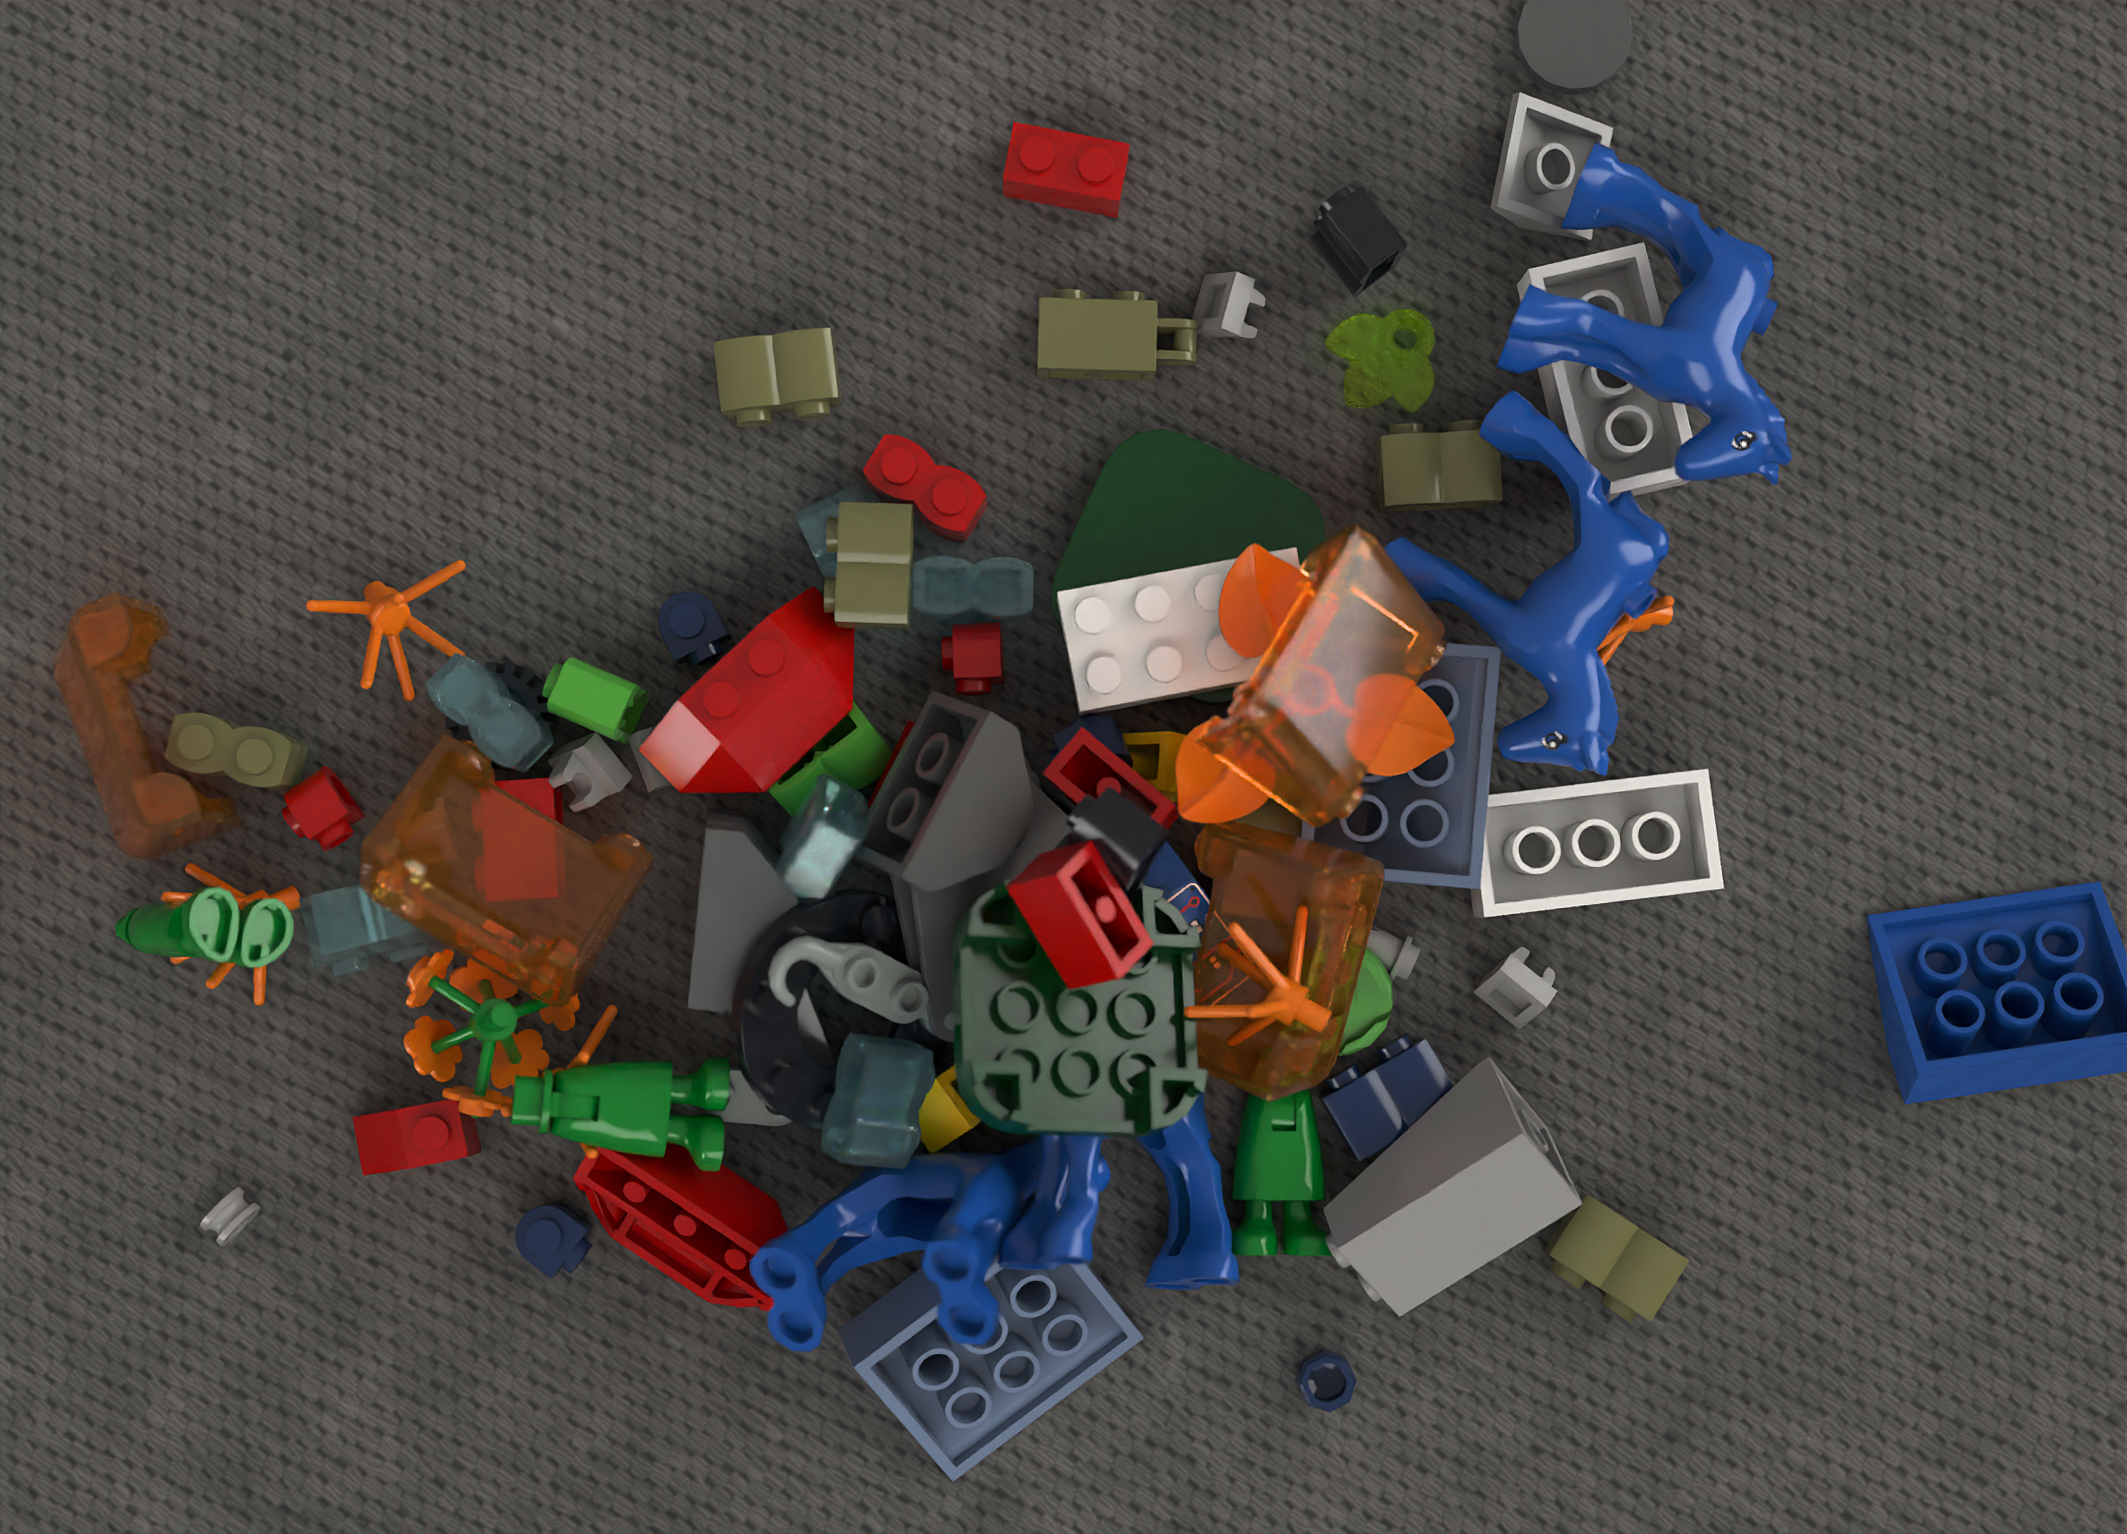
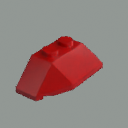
M814 586L810 587L768 615L682 695L638 750L680 794L766 793L853 710L855 628L837 627L835 613L824 612V596Z
M666 1143L663 1158L618 1152L596 1147L598 1150L596 1158L589 1159L587 1156L584 1157L572 1179L579 1190L585 1191L592 1210L612 1239L708 1303L740 1308L759 1307L761 1311L770 1312L774 1305V1300L758 1287L751 1275L750 1262L759 1249L770 1239L778 1238L781 1234L788 1231L777 1201L723 1164H721L719 1172L702 1171L695 1164L689 1150L674 1143Z

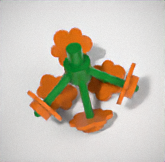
M447 948L441 953L436 952L431 958L426 955L412 967L408 975L406 985L410 988L411 993L406 1000V1005L410 1008L415 1006L421 1008L429 1000L434 990L459 1005L462 1010L471 1013L469 1025L455 1031L454 1026L448 1020L439 1019L433 1021L427 1015L421 1016L416 1019L415 1028L407 1031L404 1035V1047L412 1056L414 1067L419 1074L425 1076L431 1073L435 1080L443 1083L454 1078L456 1073L455 1064L463 1059V1051L458 1044L472 1037L483 1042L474 1088L458 1085L453 1088H444L442 1096L459 1101L458 1110L471 1115L473 1118L492 1117L495 1110H501L504 1105L512 1103V1098L503 1096L498 1091L487 1089L490 1073L493 1085L498 1089H505L510 1085L514 1087L515 1075L539 1077L538 1071L544 1070L550 1063L548 1053L542 1049L543 1039L538 1031L525 1029L515 1035L514 1030L517 1025V1019L539 1010L540 1016L546 1024L554 1023L559 1030L568 1031L574 1027V1013L580 1008L577 989L572 982L571 976L564 968L553 970L549 965H543L537 969V978L530 983L529 991L532 999L512 1006L505 998L513 997L517 993L518 983L511 977L514 972V966L508 956L495 954L487 959L483 953H473L467 959V966H460L451 972L449 983L444 981V978L447 974V967L453 959L454 952Z

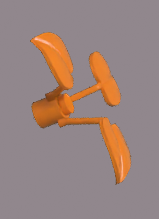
M1258 544L1248 546L1229 570L1220 593L1218 620L1224 639L1238 655L1245 658H1257L1273 649L1276 659L1287 671V674L1279 681L1276 688V701L1280 709L1250 739H1248L1242 727L1228 720L1204 722L1187 734L1177 752L1175 779L1178 813L1183 819L1192 822L1213 824L1235 820L1257 810L1268 800L1277 785L1279 767L1273 756L1257 747L1289 717L1298 720L1308 719L1329 707L1342 718L1351 720L1344 732L1345 749L1359 768L1377 776H1395L1411 771L1432 756L1451 747L1455 742L1452 728L1442 710L1423 690L1412 682L1390 674H1377L1366 677L1354 689L1352 709L1346 707L1339 701L1338 696L1333 694L1331 680L1323 670L1311 665L1300 666L1296 658H1292L1287 654L1284 646L1300 645L1311 637L1320 618L1321 604L1314 585L1298 568L1279 559Z

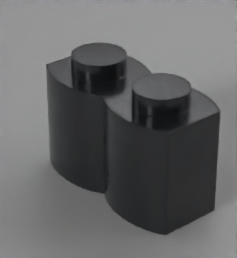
M1347 186L1338 190L1319 207V211L1322 214L1313 222L1317 232L1313 235L1311 242L1354 297L1391 271L1400 261L1399 255L1408 245L1364 187H1359L1353 193Z
M1109 786L1096 799L1088 794L1077 804L1066 822L1073 830L1060 841L1055 849L1092 840L1129 903L1132 904L1147 878L1149 868L1163 848L1169 830Z

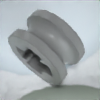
M237 1187L226 1195L200 1223V1227L204 1231L214 1230L217 1233L218 1238L216 1242L221 1247L232 1241L261 1210V1207L256 1202L248 1204L244 1201L245 1191L241 1187Z

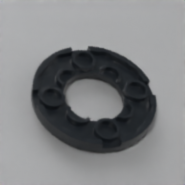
M864 889L835 890V895L824 897L808 905L801 902L778 918L757 941L748 955L736 983L732 999L730 1030L736 1033L741 1060L738 1066L742 1076L753 1092L766 1105L791 1121L803 1126L822 1130H844L859 1127L884 1117L919 1090L937 1064L947 1042L926 1031L921 1025L919 1018L906 1024L893 1022L886 1039L878 1048L874 1047L872 1050L873 1054L864 1060L852 1061L839 1068L820 1065L805 1052L798 1035V1008L805 988L819 972V967L808 960H799L788 969L785 984L787 990L795 997V1003L792 1006H786L776 999L770 988L768 973L776 953L792 939L805 936L822 939L828 943H862L909 967L895 899L875 891Z

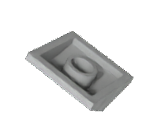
M1521 92L1513 94L1490 208L1520 228L1584 241L1591 240L1593 229H1561V226L1594 144L1598 142L1606 147H1610L1613 127Z

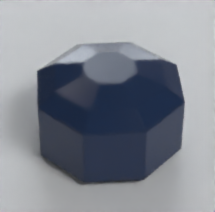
M1321 1349L1302 1359L1295 1381L1308 1406L1332 1412L1351 1401L1357 1379L1344 1355Z

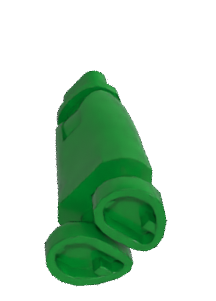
M221 887L201 888L194 892L188 900L178 903L146 904L130 910L115 925L116 935L128 945L141 952L166 957H202L211 962L236 963L242 968L262 967L276 960L289 947L294 931L292 914L284 902L276 898L255 899L242 910L238 909V903L231 892Z
M1256 1050V1077H1248V1085L1251 1088L1246 1097L1241 1117L1232 1189V1199L1244 1200L1246 1202L1244 1218L1241 1224L1232 1230L1231 1251L1234 1255H1278V1239L1272 1219V1202L1282 1201L1283 1221L1280 1234V1254L1333 1256L1325 1240V1237L1331 1234V1232L1317 1226L1313 1221L1311 1213V1201L1326 1200L1322 1149L1310 1089L1304 1088L1310 1085V1078L1303 1077V1051Z
M724 1056L709 1057L695 1072L686 1075L672 1076L671 1061H625L590 1064L555 1071V1074L550 1069H544L542 1077L515 1075L511 1124L538 1126V1134H547L548 1127L550 1126V1134L564 1139L613 1151L659 1158L664 1156L666 1143H674L687 1148L695 1164L702 1171L719 1172L724 1149V1123L722 1116L719 1114L670 1115V1103L688 1104L707 1110L724 1111L728 1101L730 1086L729 1058Z

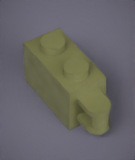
M1054 290L1051 292V298L1039 297L1037 378L1154 382L1156 366H1192L1197 364L1198 322L1182 318H1157L1158 301L1145 300V294L1142 292L1115 291L1110 293V299H1087V293L1082 290ZM1157 334H1174L1173 350H1156Z

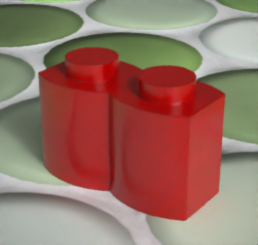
M884 434L863 468L866 483L878 499L883 503L912 504L914 512H916L921 522L930 531L946 540L966 543L987 509V496L982 487L972 477L953 467L935 465L930 455L922 447L898 435Z

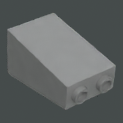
M1487 1057L1478 1063L1323 1208L1331 1234L1326 1236L1325 1240L1333 1257L1343 1268L1350 1265L1354 1267L1357 1271L1358 1279L1369 1297L1375 1302L1382 1298L1400 1317L1582 1205V1202L1547 1126L1491 1058Z

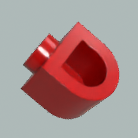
M1001 622L953 624L952 636H942L941 639L943 671H953L957 695L978 696L991 694V685L1004 684Z
M323 766L284 793L287 806L281 809V812L289 827L300 838L307 836L308 840L318 841L323 851H329L351 838L355 833L351 826L365 817L341 779L327 766Z

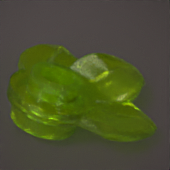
M1399 309L1389 313L1385 318L1367 313H1359L1341 322L1327 337L1325 347L1333 354L1350 362L1346 369L1343 384L1344 400L1348 407L1370 408L1384 402L1393 395L1396 402L1403 409L1413 413L1425 403L1432 392L1435 376L1428 356L1434 346L1435 334L1430 321L1420 312L1412 309ZM1399 330L1410 331L1415 337V345L1410 349L1399 348L1395 344L1394 334Z

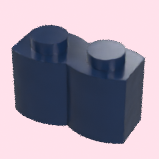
M1403 1034L1377 1049L1376 1053L1380 1061L1360 1072L1355 1063L1325 1080L1329 1090L1318 1096L1355 1160L1361 1161L1395 1142L1454 1087L1426 1038H1418L1411 1042L1408 1035Z

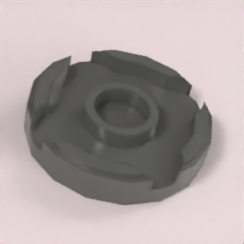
M1527 0L1520 12L1514 32L1516 53L1523 67L1526 66L1528 71L1535 76L1533 79L1544 88L1566 95L1589 93L1611 80L1627 60L1633 41L1631 15L1623 0Z

